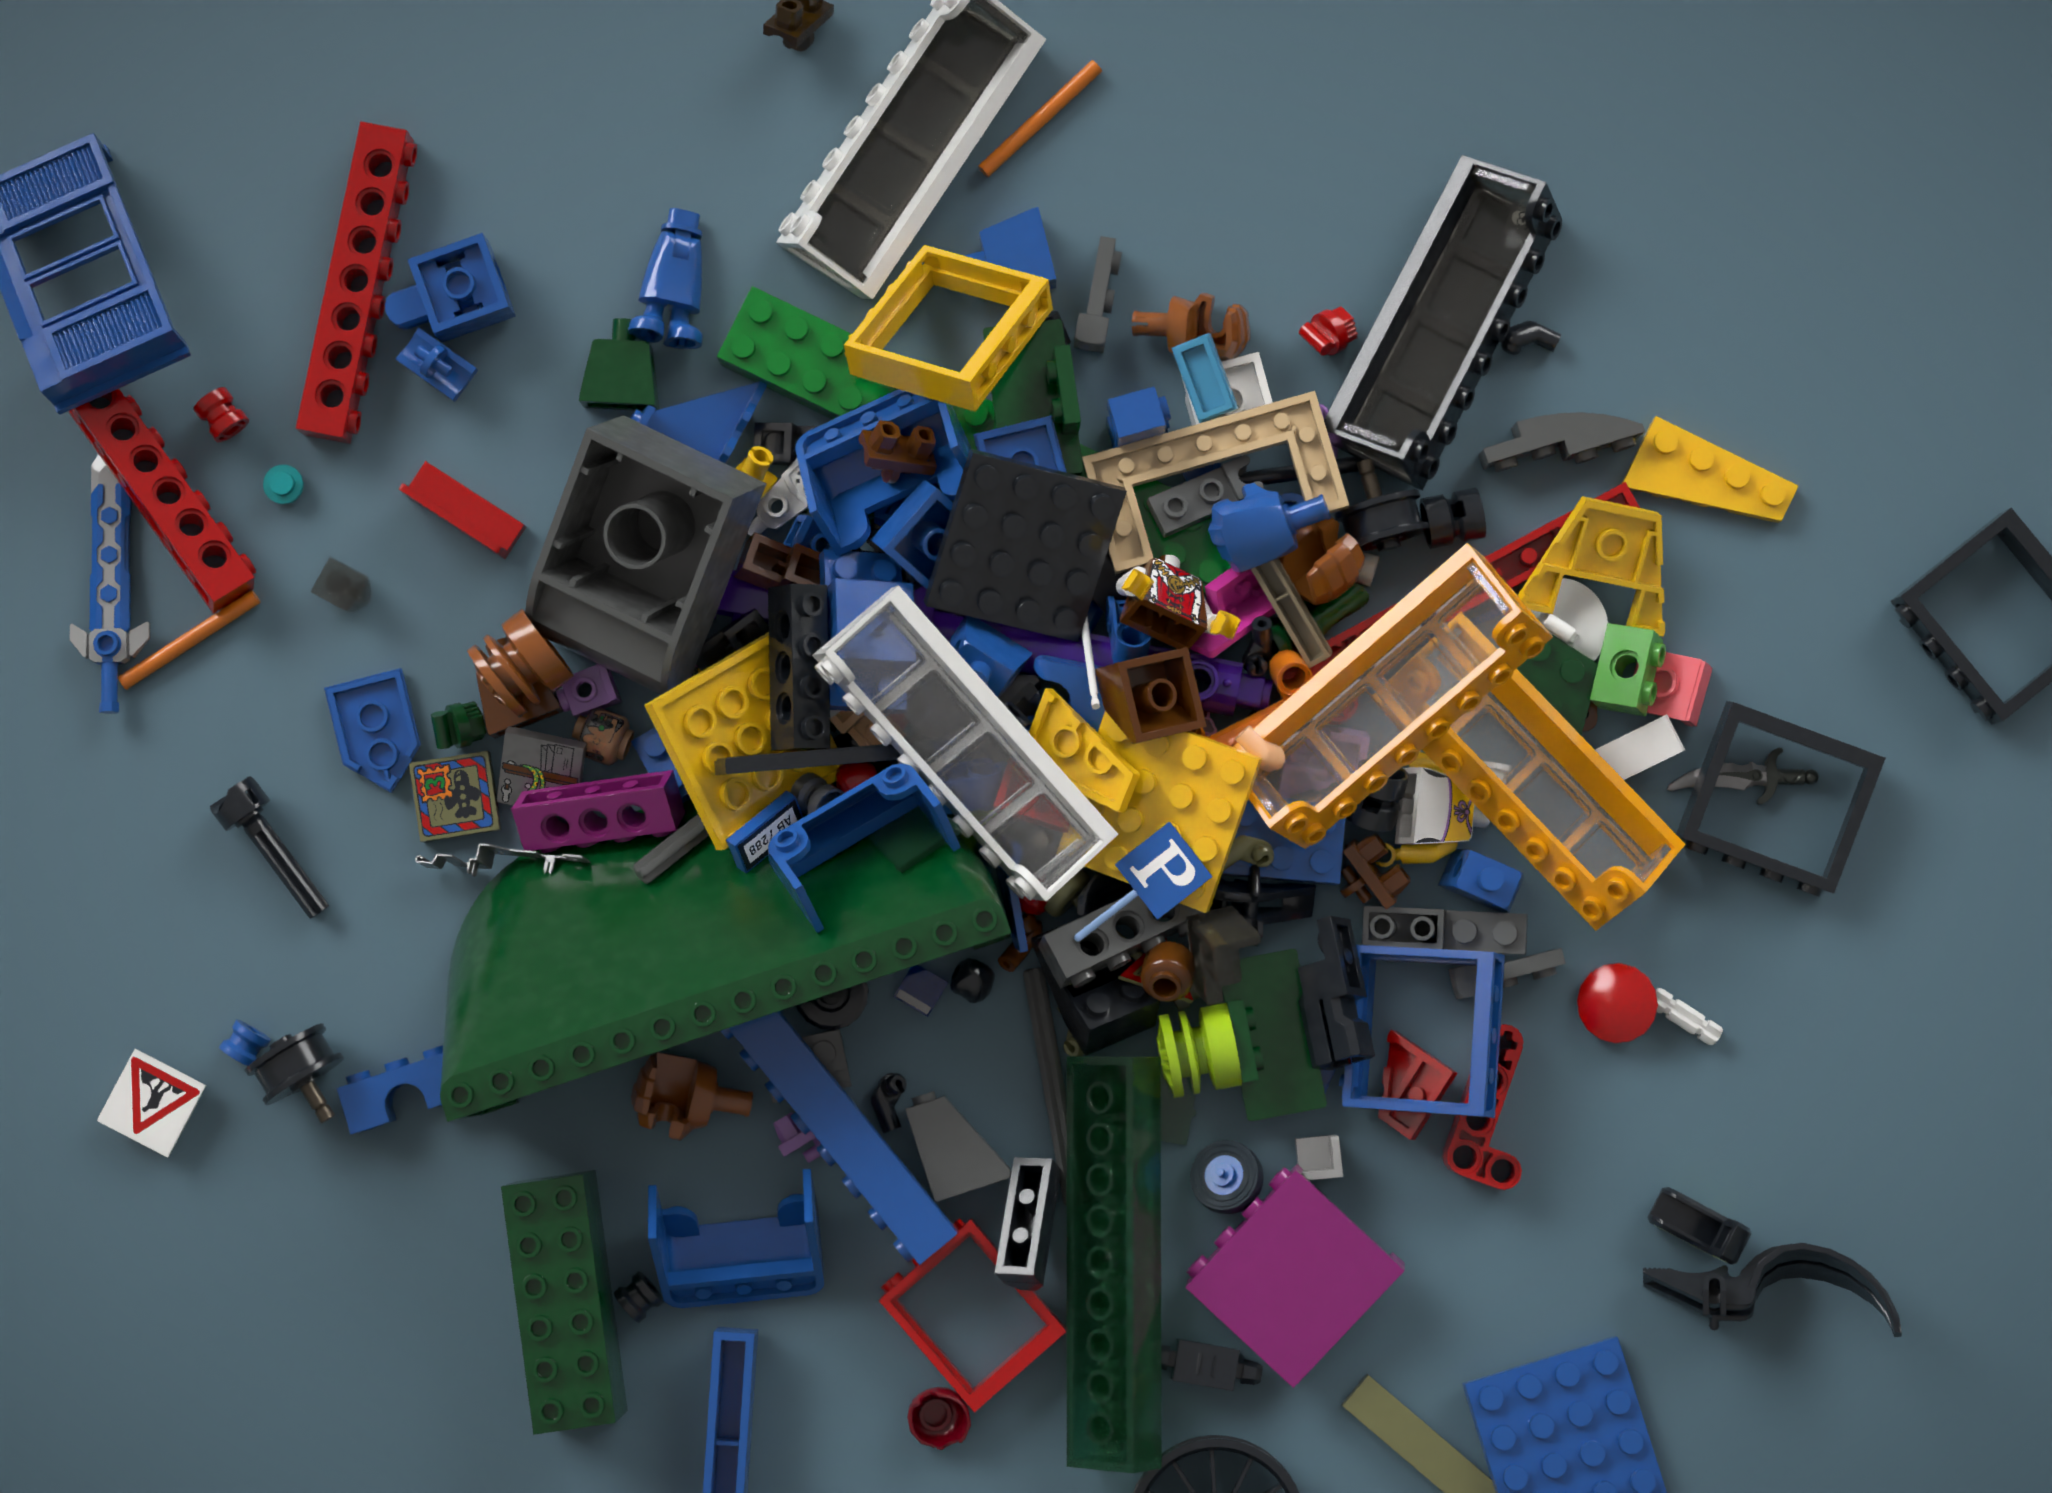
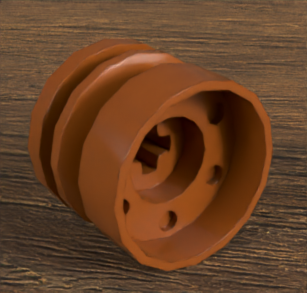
M524 609L519 610L501 624L509 641L504 646L490 635H486L483 638L493 653L492 655L487 657L476 644L467 650L473 660L476 673L483 684L500 704L511 709L519 718L528 712L519 698L521 693H524L534 705L541 702L533 686L537 681H540L554 692L574 677L572 670L550 640L540 635L527 617Z

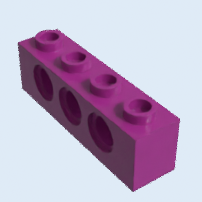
M674 770L522 791L511 808L523 849L526 851L539 850L541 853L552 852L562 846L569 845L584 848L592 846L599 841L612 839L615 842H626L634 839L636 836L652 834L654 837L667 836L677 830L685 815ZM631 805L640 807L644 813L635 811ZM593 811L601 812L606 818L597 816ZM556 816L564 818L568 823L559 821Z

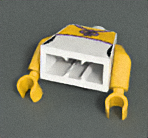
M1419 752L1418 757L1409 764V768H1403L1408 772L1409 780L1404 797L1399 800L1400 811L1397 818L1395 844H1402L1401 848H1394L1393 845L1385 843L1392 853V858L1389 862L1375 863L1381 867L1390 866L1395 860H1401L1402 864L1434 863L1453 853L1458 846V842L1470 841L1473 827L1486 828L1490 820L1425 752Z

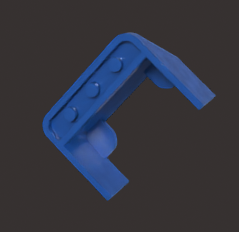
M895 764L887 767L865 782L779 831L771 839L768 846L769 862L775 874L817 933L822 931L824 927L798 877L917 806L923 811L953 852L961 848L941 802L912 766Z
M803 1169L804 1194H792L781 1200L777 1207L778 1217L699 1225L696 1214L685 1207L673 1206L662 1209L657 1185H648V1241L665 1303L676 1308H691L807 1296L819 1292L824 1287V1266L818 1205L811 1169Z

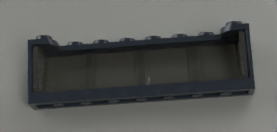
M1464 155L1461 156L1324 419L1331 445L1361 460L1372 459L1374 467L1423 491L1428 479L1431 480L1438 471L1439 458L1445 446L1451 444L1457 432V422L1463 411L1468 410L1472 405L1475 387L1481 376H1485L1490 370L1493 359L1492 354L1498 343L1505 340L1510 329L1512 315L1516 308H1520L1523 305L1530 280L1534 274L1540 272L1544 264L1545 251L1551 240H1555L1561 231L1562 217L1546 182Z

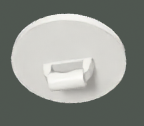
M1563 578L1553 614L1533 610L1531 612L1551 634L1595 661L1601 653L1608 623L1605 609L1596 594L1588 587L1575 580Z

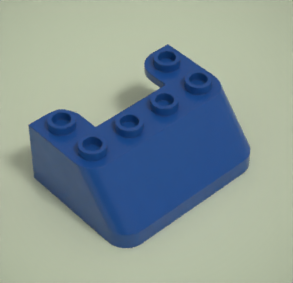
M900 389L809 430L799 438L795 446L809 513L837 556L858 549L866 542L871 533L868 514L888 507L892 503L909 496L924 479L932 485L939 482L942 493L948 499L954 501L971 448L952 405ZM880 420L893 422L899 426L900 434L904 436H910L913 429L917 426L930 427L934 432L936 440L933 454L937 469L934 475L900 473L896 483H885L882 479L881 470L865 466L864 448L858 439L861 431H873Z

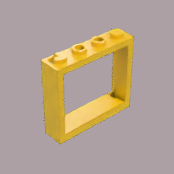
M924 245L912 261H908L906 268L895 282L888 286L885 294L875 307L868 311L865 319L854 333L848 336L849 339L844 344V354L847 358L850 375L976 412L1053 310L1049 279ZM934 285L1010 306L960 372L883 350Z

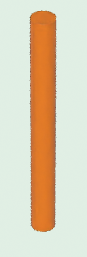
M1091 60L978 165L980 171L986 177H990L1102 72L1100 66Z
M250 590L118 676L119 682L128 690L260 604L258 596L253 590Z

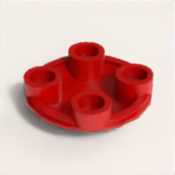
M1622 963L1603 965L1591 972L1581 984L1577 998L1579 1017L1586 1029L1597 1038L1612 1043L1630 1042L1646 1034L1655 1020L1658 1008L1656 990L1649 976L1642 973L1636 967Z

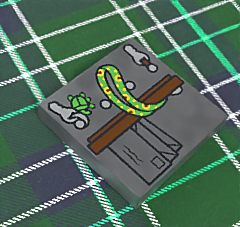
M508 726L504 736L497 802L514 805L522 791L582 783L587 743Z

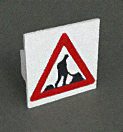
M134 1049L97 1121L168 1158L207 1085Z

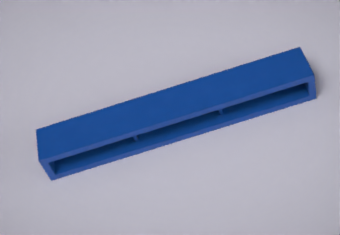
M780 1011L721 1030L728 1040L735 1036L744 1047L739 1054L753 1071L760 1067L769 1078V1081L764 1085L779 1103L786 1099L795 1112L790 1117L805 1135L811 1131L821 1144L816 1149L828 1165L832 1167L837 1163L845 1172L846 1176L841 1180L853 1196L857 1199L863 1195L870 1203L872 1208L867 1212L882 1231L887 1226L898 1238L893 1245L907 1262L914 1258L919 1265L922 1264L958 1234L955 1226Z
M717 1327L714 1330L703 1493H748L758 1329Z

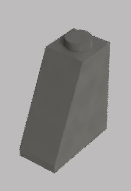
M932 1091L911 1098L914 1106L908 1107L905 1110L935 1202L1011 1177V1169L946 1096L936 1098L935 1092Z

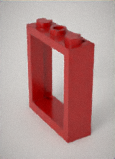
M971 1217L966 1223L960 1218L957 1219L953 1225L958 1230V1234L922 1264L919 1265L913 1258L911 1261L915 1267L903 1277L898 1271L880 1287L885 1294L880 1297L879 1302L975 1413L1065 1334L1067 1329L1035 1291L1015 1288L1043 1320L1045 1325L975 1387L969 1383L898 1298L969 1236L996 1266L997 1246Z

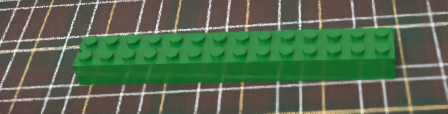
M754 286L751 287L717 355L721 366L754 382L761 381L767 384L766 388L830 419H835L898 390L850 375L847 358L844 354V344L849 339L848 336L851 333ZM986 398L976 412L952 405L971 449L977 450L973 434L996 429L993 403ZM1080 444L1082 457L1098 453ZM1083 464V473L1078 476L1087 478V474ZM1157 480L1134 486V493L1153 558H1159L1162 555L1176 556L1180 560L1181 570L1198 577L1202 581L1203 592L1206 596L1204 586L1231 568L1228 562L1222 559L1216 545L1211 540L1208 528L1212 518L1163 538L1146 502L1149 497L1166 491L1171 487Z

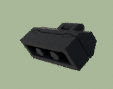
M1014 1157L995 1274L1004 1284L1019 1290L1037 1291L1044 1284L1062 1171L1053 1159Z

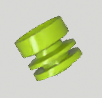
M1226 1003L1199 1008L1198 1027L1191 1028L1185 1011L1178 1012L1180 1030L1177 1031L1172 1030L1169 1014L1158 1016L1159 1026L1156 1038L1163 1077L1172 1090L1173 1098L1184 1096L1182 1078L1186 1077L1190 1079L1193 1094L1200 1093L1201 1075L1207 1073L1215 1090L1242 1085L1238 1051Z

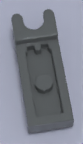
M1100 236L1087 313H1079L1074 338V348L1104 353L1109 318L1103 317V312L1111 314L1115 290L1108 289L1110 274L1118 275L1122 252L1115 251L1116 238Z
M1247 455L1240 456L1222 464L1221 467L1149 497L1146 504L1163 538L1212 518V507L1219 501L1229 499L1232 502L1243 500L1242 487L1247 484L1243 483L1239 476L1246 472L1247 465L1250 463V457ZM1253 482L1257 486L1264 489V485L1262 482Z
M1562 948L1505 962L1503 988L1517 985V976L1532 973L1533 979L1536 980L1557 974L1555 966L1566 964ZM1462 965L1448 969L1455 998L1463 999L1475 996L1477 966Z

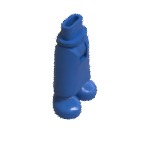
M670 208L667 223L661 225V234L649 259L638 301L646 305V309L643 315L634 317L629 323L628 333L640 340L657 343L663 339L665 329L663 312L664 308L670 304V319L663 344L679 349H697L702 346V333L698 328L689 324V314H699L701 304L702 231L698 229L700 219L698 213L679 208Z

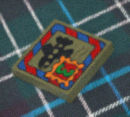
M490 751L409 763L420 842L502 830Z

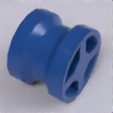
M236 1019L232 1025V1035L229 1039L223 1040L219 1048L231 1058L249 1066L258 1059L257 1054L261 1048L269 1045L271 1039L255 1027Z

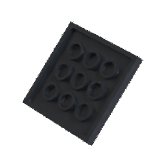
M970 448L923 602L927 607L1079 642L1127 491L1121 486Z

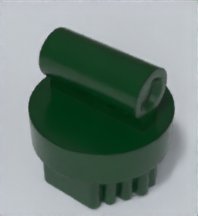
M475 701L465 704L459 702L450 704L445 707V711H437L431 714L437 749H447L453 745L458 749L471 746L472 742L482 740L486 734L483 715Z

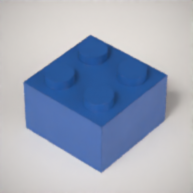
M924 479L870 539L926 590L953 502L938 488Z

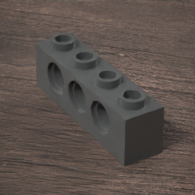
M1137 896L1079 942L1075 941V934L1119 901L1117 900L1043 935L1038 948L1060 989L1070 984H1073L1074 988H1078L1095 979L1096 975L1094 973L1107 966L1110 971H1114L1126 965L1132 960L1130 955L1144 950L1146 954L1154 946L1162 941H1166V938L1176 933H1179L1180 937H1185L1195 932L1202 926L1200 922L1206 913L1179 903L1167 912L1169 921L1160 922L1153 917L1143 900ZM1126 925L1130 927L1134 933V938H1122L1117 933L1116 926ZM1092 942L1097 946L1099 955L1089 956L1085 954L1080 947V943Z

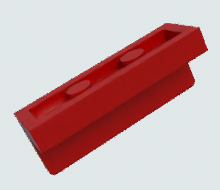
M427 461L424 462L409 486L402 483L398 489L408 498L503 559L507 558L526 529L523 523Z

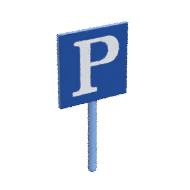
M1169 821L1115 864L1133 890L1075 934L1074 939L1077 942L1084 939L1137 896L1143 900L1158 920L1213 876Z

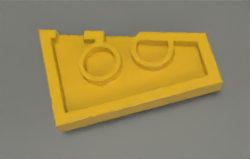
M1045 688L1029 729L1030 735L1084 796L1117 812H1126L1140 773L1054 689Z

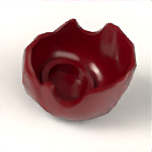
M948 1387L929 1388L918 1394L909 1406L907 1414L909 1429L920 1444L943 1450L952 1444L962 1443L966 1439L971 1427L969 1409L966 1402L956 1391Z

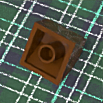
M1188 647L1117 662L1095 669L1104 709L1132 744L1207 727Z

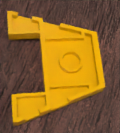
M1582 496L1519 592V598L1530 610L1553 614L1564 575L1636 589L1626 626L1654 630L1659 636L1664 637L1665 622L1662 618L1664 588L1661 587V565H1663L1662 515L1656 511Z

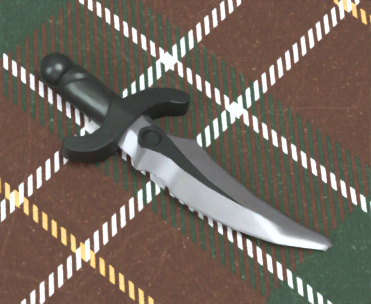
M1779 747L1768 754L1765 766L1756 765L1753 762L1747 765L1723 763L1715 787L1744 791L1752 786H1765L1764 793L1756 801L1758 805H1761L1774 795L1777 785H1804L1805 783L1814 785L1817 783L1819 775L1812 769L1806 771L1804 769H1777L1776 759L1783 752V749ZM1701 768L1684 774L1668 785L1667 790L1674 791L1683 788H1693Z

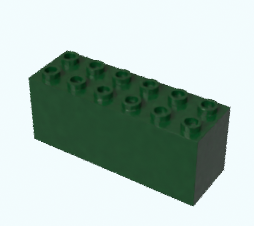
M596 1170L528 1179L501 1186L533 1435L616 1423L628 1409Z

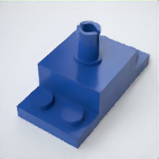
M824 549L819 554L820 585H827L828 641L892 587L900 586L914 602L913 583H902L901 567L886 553L848 551L837 556L834 550ZM884 612L876 616L836 653L856 677L854 680L856 685L873 704L906 677V670L916 662V648ZM835 682L832 685L829 684L830 710L852 711L842 699L846 693ZM907 690L881 713L903 714L908 709Z

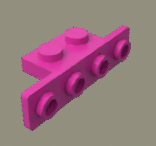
M1230 568L1204 586L1206 602L1213 614L1217 615L1218 611L1222 610L1241 619L1233 640L1221 634L1211 635L1203 633L1190 649L1209 658H1214L1252 630L1254 618L1259 616L1269 618L1276 613L1251 569L1235 572Z

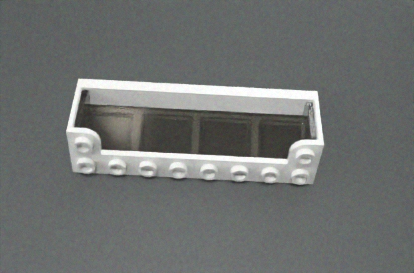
M998 0L931 1L932 11L926 20L920 19L912 28L909 34V38L912 39L904 52L899 51L892 58L887 67L890 73L883 84L878 83L872 88L865 100L868 106L862 115H856L847 125L844 131V135L847 137L840 148L835 147L830 151L823 161L822 167L825 170L817 181L812 180L802 192L800 199L803 203L795 214L791 212L780 225L779 232L781 236L776 242L778 245L862 299H873L1046 41V38Z

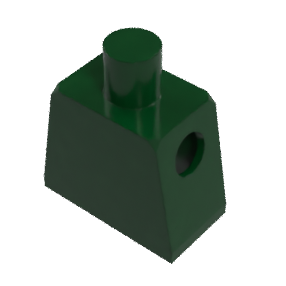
M613 319L612 339H593L579 394V402L584 408L631 411L637 409L643 411L648 405L656 408L655 411L659 410L653 348L649 342L635 341L636 337L628 333L629 323L632 319Z

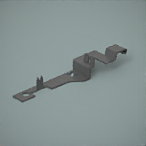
M483 843L478 845L476 859L469 858V862H463L457 857L447 854H436L432 862L421 855L415 858L417 863L426 868L442 869L447 861L454 866L467 867V873H472L474 877L477 875L478 868L492 869L495 854L545 859L544 874L549 867L550 875L554 869L555 860L590 863L588 859L581 855H545L537 851L508 849Z

